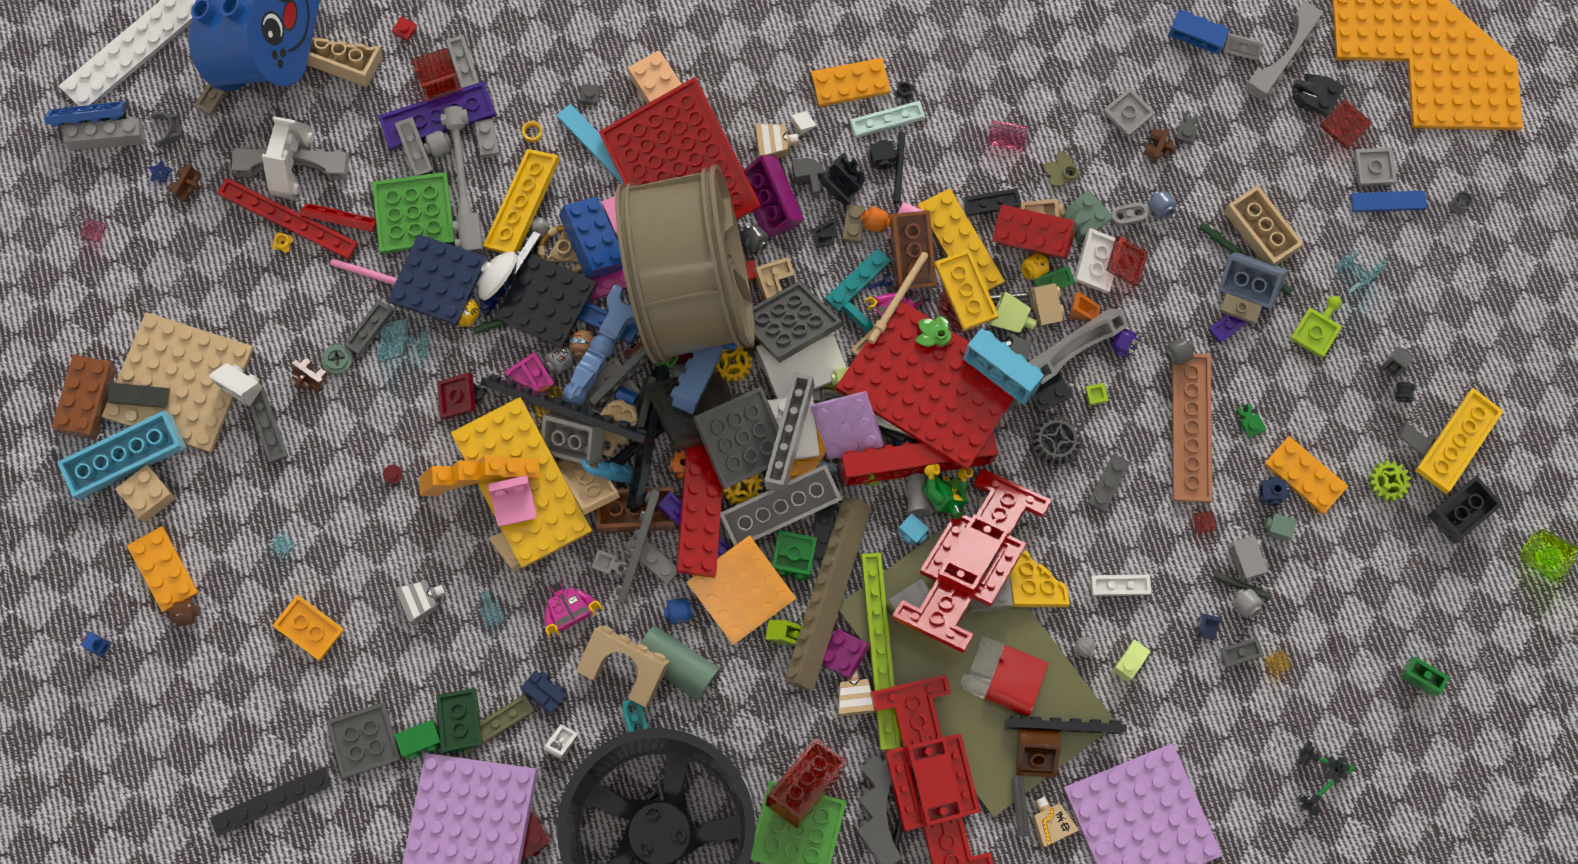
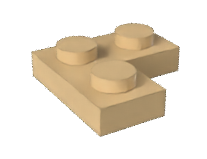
M789 257L753 268L764 301L782 291L779 280L795 275Z

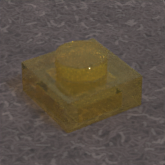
M1283 649L1264 659L1273 676L1292 667Z

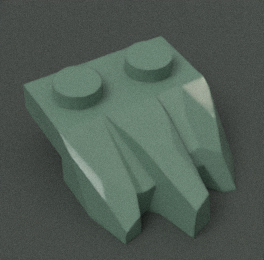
M1090 190L1071 203L1065 210V214L1061 215L1062 218L1071 219L1077 223L1075 230L1076 242L1085 240L1086 232L1089 228L1098 231L1113 219V216Z

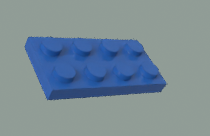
M125 101L49 109L44 116L45 125L51 124L52 127L63 125L65 122L80 124L82 120L98 122L101 121V118L108 117L109 120H116L123 116L126 110Z

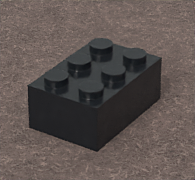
M1476 475L1429 513L1428 516L1454 545L1503 504Z

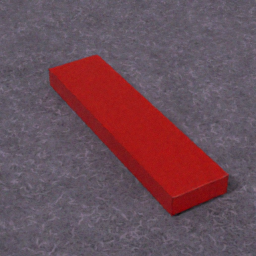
M306 203L300 209L301 216L370 232L377 228L375 218L311 203Z

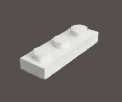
M1150 574L1092 575V596L1150 595Z

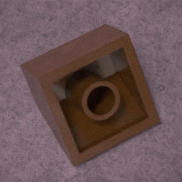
M1019 728L1016 775L1056 778L1061 751L1059 731Z

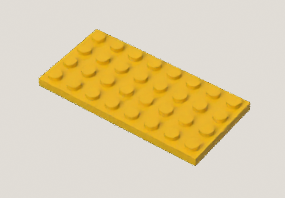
M521 397L451 432L465 461H478L484 455L504 456V458H539L540 478L529 479L537 518L500 527L522 569L592 532ZM500 481L479 483L478 486L495 516L488 484Z

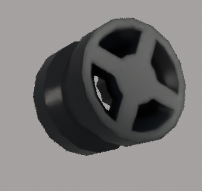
M1398 382L1396 384L1397 393L1394 399L1404 403L1413 402V392L1416 386L1408 382Z

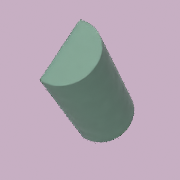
M656 625L647 632L640 642L649 651L660 653L666 657V660L670 661L663 678L698 702L720 671L718 666Z

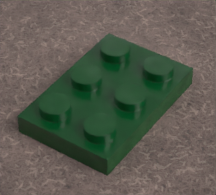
M470 688L436 695L441 752L447 754L483 747L477 689Z

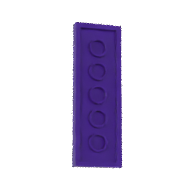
M484 81L378 115L390 151L404 147L395 123L413 117L421 141L425 140L427 135L441 130L443 133L450 132V130L446 129V125L441 123V114H444V109L447 107L459 106L463 110L467 109L469 124H465V126L495 117L496 114Z

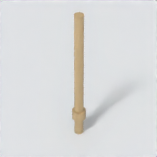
M921 253L882 318L874 325V331L868 339L869 343L875 344L880 334L884 333L887 328L886 324L927 260V253Z

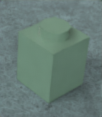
M1274 513L1265 522L1264 528L1267 529L1265 535L1288 542L1293 537L1297 520Z

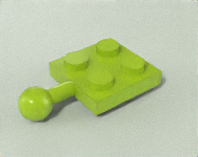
M1330 296L1327 299V308L1323 314L1309 307L1290 340L1318 357L1323 358L1342 328L1341 325L1329 319L1333 311L1338 310L1342 305V301L1338 296Z

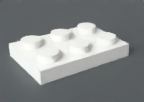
M1089 228L1086 232L1074 281L1103 293H1109L1123 241Z

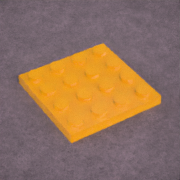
M750 535L717 559V574L715 578L694 575L686 581L732 645L736 644L796 599Z

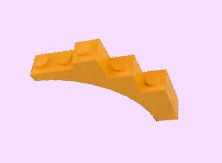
M484 455L478 461H457L452 466H431L419 476L420 496H440L447 491L468 485L504 481L522 476H527L528 479H539V458H504V456Z

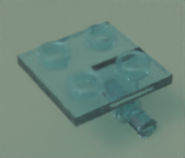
M1352 250L1348 255H1344L1341 261L1334 267L1340 272L1344 267L1348 266L1360 279L1348 290L1351 293L1355 289L1361 290L1386 268L1384 264L1390 259L1386 257L1368 273L1353 261L1359 254L1357 252L1352 256L1356 252V250Z
M409 319L385 324L380 333L378 361L384 362L406 356L407 345L418 346V357L427 358L429 332L421 331L420 340L408 337Z

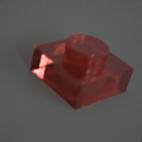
M1213 511L1199 512L1192 515L1196 533L1216 530Z

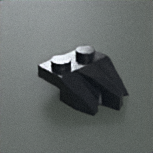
M1305 74V81L1295 80L1293 87L1300 92L1292 96L1296 105L1307 111L1312 109L1324 117L1328 116L1346 87L1330 77L1314 74Z
M843 153L828 166L819 182L846 207L851 203L855 193L861 189L865 180L864 173L856 170L858 165L856 159L854 158L848 162L847 156Z
M1057 373V375L1045 383L1040 384L1038 390L1030 399L1038 414L1071 399L1073 394L1063 377Z

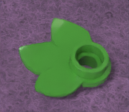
M938 316L935 321L926 318L918 322L922 332L915 339L918 344L930 347L935 344L945 346L950 342L952 336L948 329L949 323L944 317Z

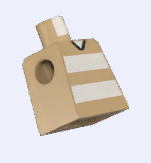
M755 124L759 157L761 155H776L777 159L788 156V146L798 145V135H787L785 125Z
M858 669L851 680L847 678V681L840 682L838 717L875 713L868 679L859 680Z

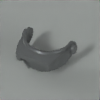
M154 112L151 114V119H165L170 124L168 133L164 138L155 141L154 146L160 148L181 138L177 115L165 112Z

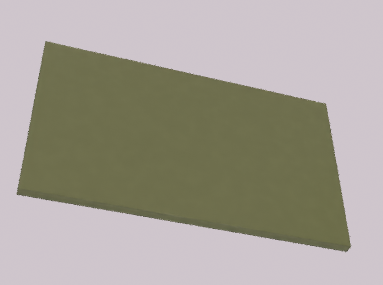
M946 527L883 572L886 603L889 598L923 579L929 591L932 589L936 581L921 575L920 569ZM863 586L841 602L839 613L856 636L869 644ZM970 603L957 625L973 634V639L965 653L957 651L903 624L897 626L887 610L894 685L898 686L947 674L951 694L933 698L942 737L961 733L976 795L993 818L1014 803L1013 777H1023L1025 794L1047 778L1016 775L1019 730L1005 729L1006 719H1010V716H1022V719L1030 720V717H1042V720L1050 721L1052 717L1062 718V721L1078 718L1082 719L1081 722L1099 719L1101 723H1109L1110 720H1114L1028 607L971 612ZM1004 645L1049 662L1029 717L984 699ZM1059 732L1061 751L1058 768L1103 734Z

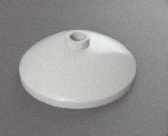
M513 251L505 252L496 256L490 262L484 263L478 283L479 298L482 300L489 299L504 284L516 264V253Z

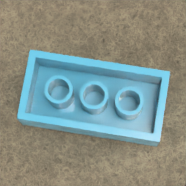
M983 328L969 342L963 360L1023 405L1038 390L1044 374H1042L1038 367L1030 365L1022 355L1013 352L1009 345L1004 342L1001 343L995 338L993 333L985 331Z

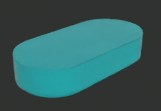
M846 302L842 306L844 313L864 332L868 333L873 329L870 320L852 303Z

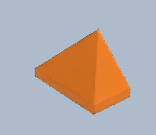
M1076 292L1069 318L1089 322L1099 315L1101 306L1082 293Z

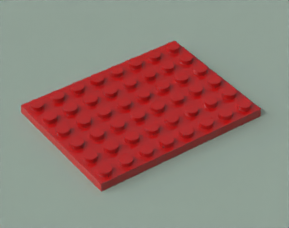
M696 77L599 131L626 185L628 183H635L637 186L701 173L703 168L708 167L710 169L711 165L717 164L725 178L736 221L762 207Z
M901 300L886 324L887 328L884 333L880 334L875 344L866 342L837 384L835 390L845 396L866 391L874 414L967 471L1015 398L963 360L969 341L950 330L952 337L945 346L935 344L926 347L918 344L915 339L922 334L918 322L922 319L931 318Z

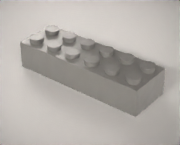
M825 464L790 480L786 493L771 489L721 512L720 516L735 546L748 535L755 541L841 501L842 498Z

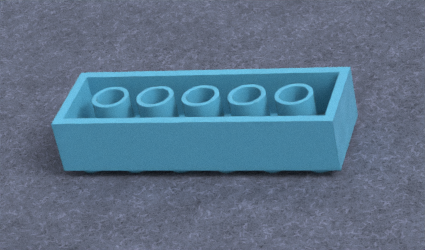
M162 411L57 463L72 497L83 499L136 473L145 465L151 466L187 447L172 414Z

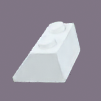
M226 363L209 375V378L219 389L249 407L263 388L256 376L252 374L247 376L243 373L244 370L235 364L231 366Z

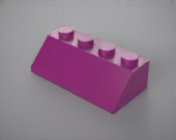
M761 155L743 169L762 207L754 211L760 227L767 233L769 238L792 230L805 220L776 155Z

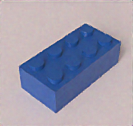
M598 196L564 205L559 217L585 276L589 279H595L622 270L619 243Z

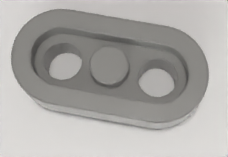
M1139 202L1118 206L1111 213L1113 216L1111 221L1117 226L1142 222L1148 215V208L1145 204ZM1135 212H1139L1141 215L1137 216ZM1120 215L1123 217V219L1120 220L1117 218V216Z

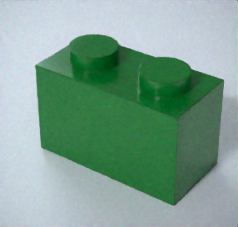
M1416 656L1406 662L1399 675L1402 679L1433 697L1443 692L1450 678Z
M433 720L394 734L402 757L404 759L408 758V760L420 757V753L425 751L428 753L434 752L441 745L440 735Z

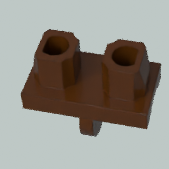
M1165 127L1163 131L1153 128L1149 140L1157 142V147L1147 143L1143 155L1152 158L1150 163L1156 165L1161 151L1164 152L1162 155L1164 158H1168L1169 154H1175L1174 141L1168 140L1165 143L1170 131L1169 128Z
M187 164L186 167H179L177 170V176L179 177L177 183L171 182L168 186V190L182 202L187 201L193 190L199 191L201 189L200 185L197 184L201 173L190 164Z
M307 358L300 362L295 360L292 363L293 369L291 372L293 374L292 379L296 381L294 387L298 390L302 387L306 389L311 387L319 393L322 390V383L327 378V373L321 368L312 372L313 363Z

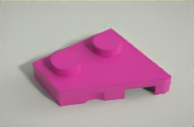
M535 352L504 371L510 378L524 386L532 387L533 391L545 392L556 385Z

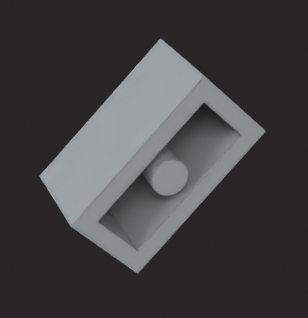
M1255 535L1233 541L1229 545L1242 582L1263 576L1268 572V562L1262 556V546L1260 541L1256 540Z

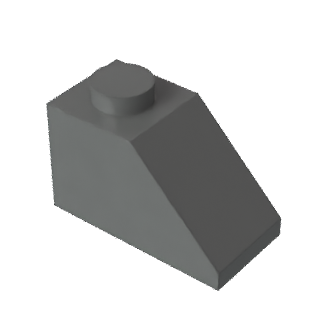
M1398 346L1380 368L1396 379L1407 369L1414 357L1410 355L1407 349Z

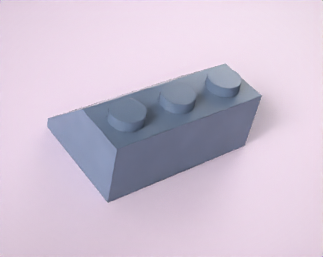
M1234 252L1229 255L1218 290L1272 309L1283 288L1288 270Z

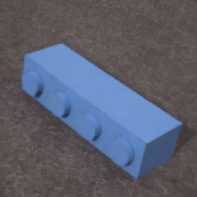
M719 345L692 352L694 356L688 359L685 365L686 372H682L678 379L679 386H675L670 397H673L672 406L691 414L694 413L719 362L723 346Z

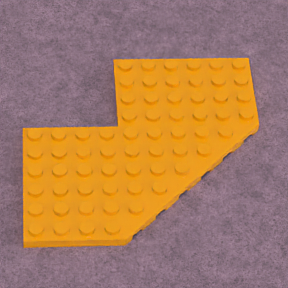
M1332 0L1336 60L1407 61L1412 128L1521 130L1523 128L1517 60L1449 0Z

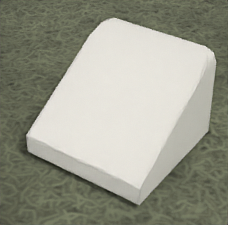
M807 111L791 116V122L800 135L816 127L815 122Z

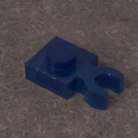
M504 285L489 299L481 300L480 309L482 313L489 316L499 303L500 297L507 291Z

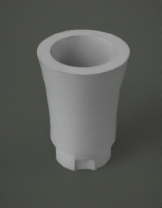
M915 473L907 476V515L909 516L912 513L916 517H923L933 514L932 503L921 489L927 482L926 475Z

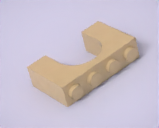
M597 627L592 633L576 672L594 680L600 675L609 654L614 652L624 653L633 659L638 672L636 682L628 699L647 707L652 702L670 661L666 660V657L660 653L649 651L645 645L635 644L630 641L629 637L614 633L610 627Z

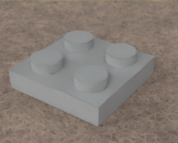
M1131 87L1103 110V113L1127 137L1131 136L1155 115V112Z
M1392 148L1356 149L1354 151L1359 187L1395 185L1397 183Z

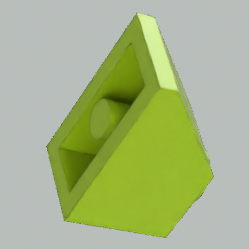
M769 620L765 639L777 644L795 647L802 626L787 620Z

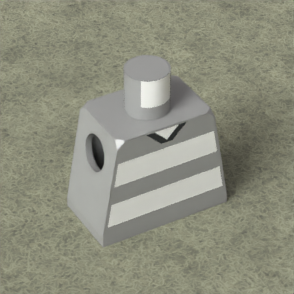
M427 580L395 588L411 625L416 624L438 610L439 607L436 599L446 595L442 584L431 588Z

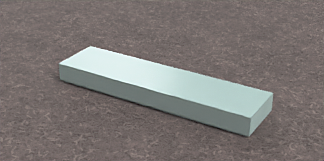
M920 101L851 119L850 125L856 139L924 120L925 114Z

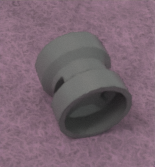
M1466 191L1458 192L1449 203L1450 211L1456 215L1464 214L1473 204L1472 195Z

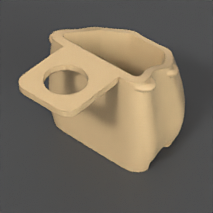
M621 399L608 403L600 413L601 415L614 416V419L617 421H628L634 427L638 422L636 408ZM604 430L603 441H608L611 444V448L609 450H602V454L607 457L611 456L617 444H627L628 438Z

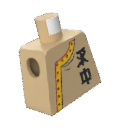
M1046 796L1035 801L1040 813L1032 816L1041 848L1079 831L1060 803L1051 807Z

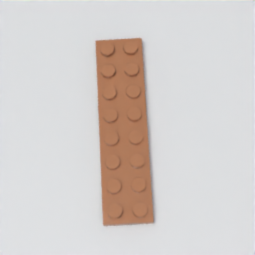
M1193 353V358L1180 366L1172 364L1173 501L1212 502L1211 354Z

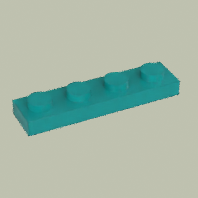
M877 248L825 297V301L839 313L842 310V306L859 294L891 263V260Z

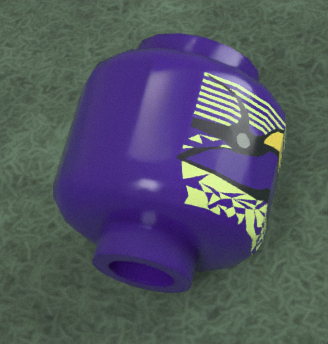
M1123 329L1117 333L1111 344L1112 348L1116 350L1115 354L1124 358L1126 355H1133L1139 343V339L1136 337L1137 333L1128 329Z

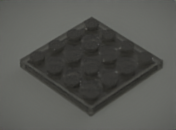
M718 367L715 368L693 414L671 405L673 397L670 396L673 388L679 386L678 379L680 376L647 384L646 390L674 451L702 445L703 441L692 417L732 399Z

